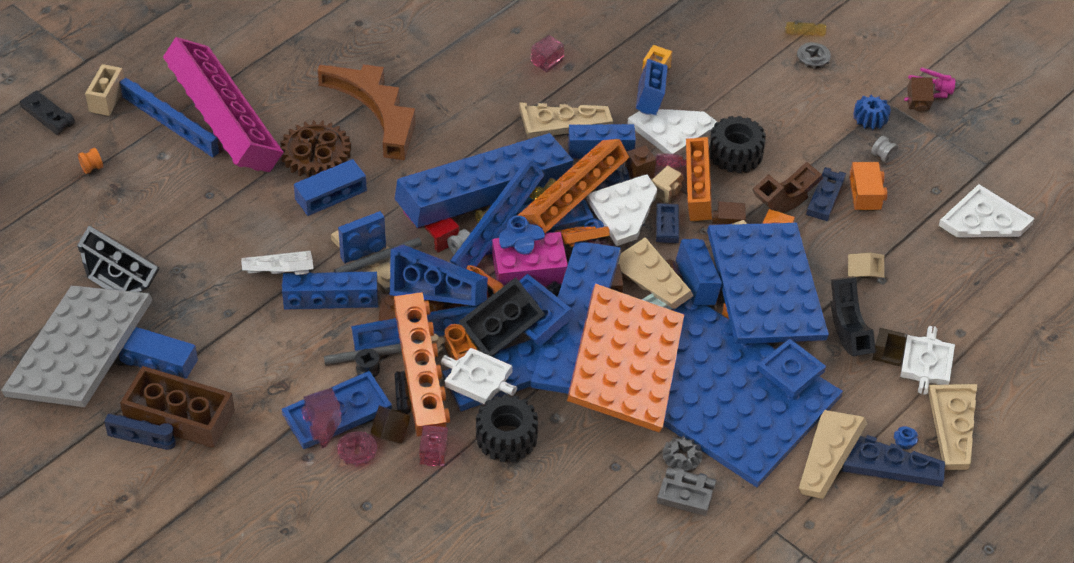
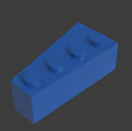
M406 245L391 249L390 295L399 296L423 292L425 300L473 306L487 300L488 277Z

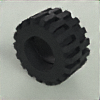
M728 116V119H720V122H716L711 130L710 159H713V163L719 165L720 169H727V172L731 173L732 171L742 173V171L749 172L751 168H757L758 164L762 162L766 141L763 127L759 126L758 122L751 121V118Z
M503 395L502 398L495 396L493 401L487 400L484 402V406L479 408L476 415V440L478 447L482 448V453L485 455L490 454V458L493 460L499 458L500 462H505V460L514 462L516 458L523 459L526 457V453L530 454L533 451L538 438V415L535 412V408L532 405H528L527 400H519V396L515 395L513 398L509 397V395ZM501 426H513L517 429L512 431H502L497 428Z

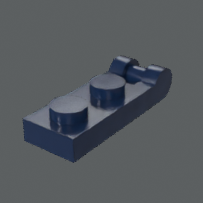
M825 167L822 173L823 179L817 185L806 215L828 222L844 184L846 173L841 171L839 173L833 172L831 168Z
M108 414L104 421L107 435L110 437L170 450L176 445L173 427L169 423L159 426L147 421H137L122 415L116 416Z

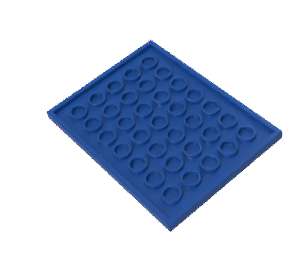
M690 298L677 308L672 309V311L684 314L663 426L681 438L685 436L688 440L693 439L696 445H701L702 452L758 488L819 422L822 413L825 410L829 411L842 397L843 391L825 379L818 377L794 398L790 397L757 371V365L776 350L774 347L767 343L735 344L730 320L707 305H693Z

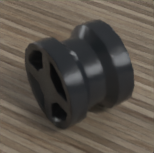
M363 349L356 354L357 375L370 371L375 378L380 372L378 353L372 349Z

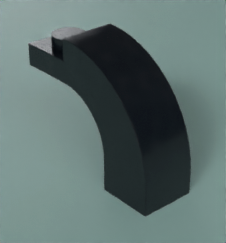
M849 276L831 279L833 301H830L835 329L843 348L851 356L876 353L874 331L865 324L860 312L856 277Z

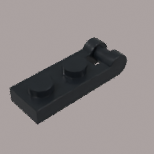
M37 90L20 100V105L25 111L56 135L63 132V128L66 126L70 127L75 124V119L70 113L64 112Z

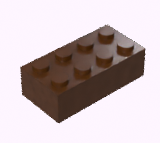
M142 366L120 402L123 416L137 421H147L159 426L169 423L173 427L174 436L211 448L215 447L235 412L231 392Z

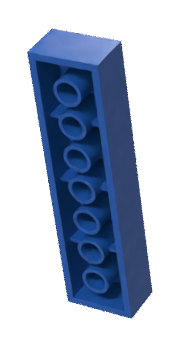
M548 133L398 178L395 200L414 225L419 228L493 204L526 159H532L545 174L533 191L551 186L572 167L574 160L556 139Z

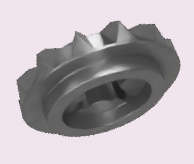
M811 42L799 47L797 57L799 58V63H804L805 67L812 66L815 69L816 66L823 68L824 64H828L831 53L824 45Z
M685 436L680 439L673 437L670 442H666L663 449V459L673 469L679 467L689 471L696 468L702 460L701 445H696L693 439L688 440ZM679 448L684 452L687 451V458L682 453L678 454Z

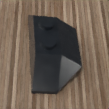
M89 225L77 245L79 252H81L87 278L104 289L142 292L149 289L160 269L153 261Z

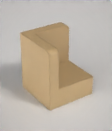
M876 253L848 254V277L884 278V255Z

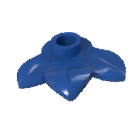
M517 215L509 220L507 229L500 233L499 244L502 249L514 246L517 252L530 254L534 249V240L544 239L545 234L541 227L529 224L525 217Z

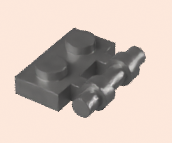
M668 467L665 477L673 478L674 480L663 479L657 503L706 516L713 490L704 487L714 489L716 480L708 478L706 474L700 473L696 475L685 472L683 468L673 469Z

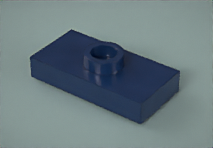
M657 203L656 242L679 243V204Z

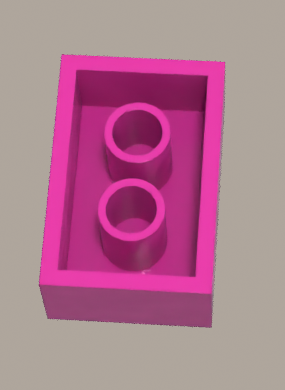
M561 232L545 233L544 239L534 240V249L530 254H521L515 250L514 246L502 249L499 244V238L492 239V258L496 280L501 282L503 286L515 277L520 281L526 274H529L544 287H547L553 281L562 285L568 264Z

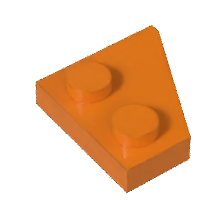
M608 226L600 228L573 227L555 231L561 232L563 243L565 245L569 244V246H574L575 242L579 241L583 242L584 240L610 236Z

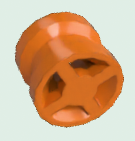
M96 148L90 149L88 153L81 152L78 154L80 165L85 174L91 173L95 168H103L102 159Z

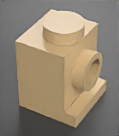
M666 166L652 179L653 184L657 188L655 199L664 204H670L671 197L673 195L676 196L682 188L683 175L679 171Z

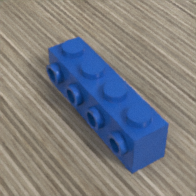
M329 272L300 275L283 273L282 296L284 309L378 307L377 272Z

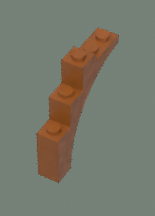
M363 64L361 70L319 65L317 70L319 86L336 89L358 99L380 121L384 132L383 158L405 160L416 124L415 108L399 106V87L384 86V67Z

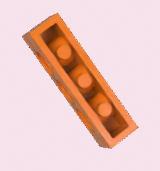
M708 137L686 139L689 219L690 221L712 220Z

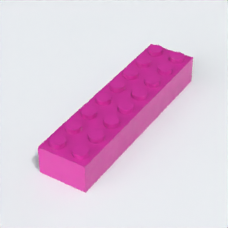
M175 37L163 58L167 62L168 68L176 75L177 81L186 90V94L195 103V107L204 116V121L212 128L213 134L219 138L223 148L230 154L233 163L239 167L252 168L255 171L270 172L284 153L210 47Z

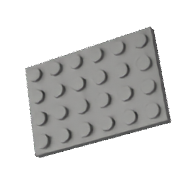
M71 286L1 391L4 396L86 407L151 304L152 298L150 294Z

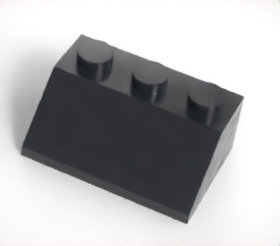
M515 277L459 322L481 351L492 357L544 317L545 314Z

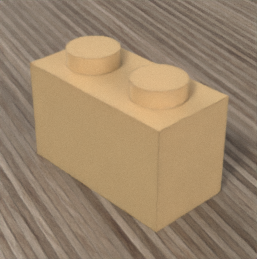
M101 65L85 93L89 112L110 116L122 94L119 83L124 79L122 68Z

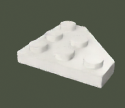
M659 109L657 115H648L638 111L628 118L627 124H634L635 131L673 160L686 151V139L708 137L711 135L712 127H714L717 121L702 111Z
M646 174L591 192L587 195V202L604 226L609 227L611 239L616 246L637 240L642 224L645 222L650 211L651 204L657 196V188Z
M978 184L940 219L939 226L956 237H1020L1033 225L1035 218Z
M311 251L241 259L242 270H247L248 273L271 271V274L295 271L296 275L307 274L309 269H313Z

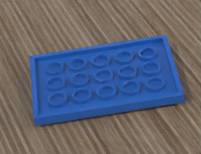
M797 223L708 226L707 233L716 269L722 282L721 288L735 344L786 342L788 339L794 342L827 340L829 336Z

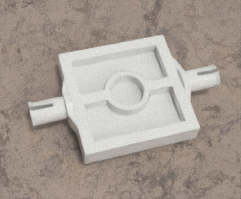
M933 326L927 328V337L908 335L905 344L900 377L920 381L918 388L920 394H922L923 387V394L928 393L929 383L949 385L955 344L936 339L938 329L934 327L932 332Z
M470 348L465 356L459 360H454L446 355L441 360V365L452 369L450 375L445 380V387L484 404L487 400L491 401L499 391L513 396L517 390L516 386L505 382L512 373V365L473 348Z

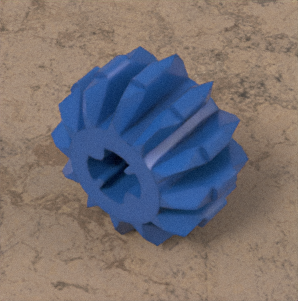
M862 96L855 104L853 115L858 125L863 124L864 129L870 127L874 130L875 127L881 129L883 125L887 124L891 110L887 100H881L880 96Z

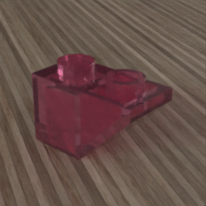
M332 388L304 396L305 407L301 408L305 422L310 421L311 423L309 428L313 440H318L321 448L327 447L341 422L340 405Z

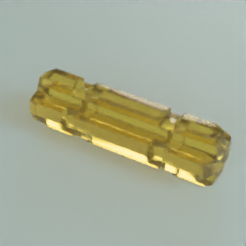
M787 22L785 31L787 34L797 32V35L814 36V34H817V36H825L826 24L818 23L815 25V23L804 22L795 24V22Z

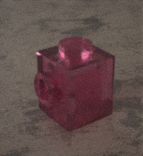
M550 35L536 42L531 47V62L545 72H548L564 60V44Z
M423 425L419 448L420 464L432 467L445 466L448 428Z

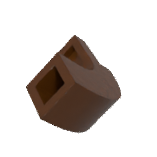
M806 162L782 183L777 182L768 174L753 188V192L769 209L784 213L796 208L808 199L807 193L823 179V176Z

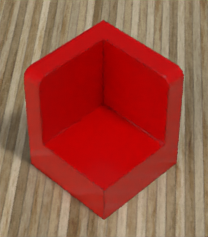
M451 217L425 225V229L434 238L435 251L437 253L449 248L447 239L453 235L457 236L459 233V225Z

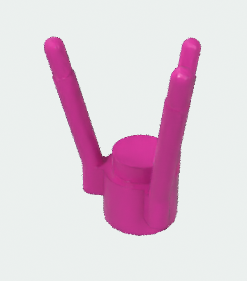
M920 68L921 72L938 77L933 79L935 91H939V93H934V98H947L948 94H953L955 78H951V75H943L926 68ZM909 75L908 78L911 79V77H920V76Z

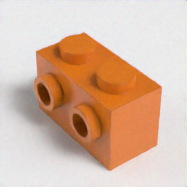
M852 162L849 180L854 209L881 210L883 201L887 200V188L883 187L884 172L880 171L879 162Z

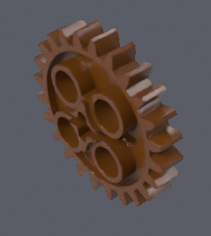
M313 120L312 125L304 122V127L296 125V130L289 129V135L284 134V140L280 141V148L284 152L281 156V161L285 162V168L291 169V173L298 171L299 177L306 173L307 178H309L312 174L316 175L347 162L348 158H351L350 137L346 136L345 130L340 131V126L333 128L332 122L327 126L324 125V121L316 124L315 120Z

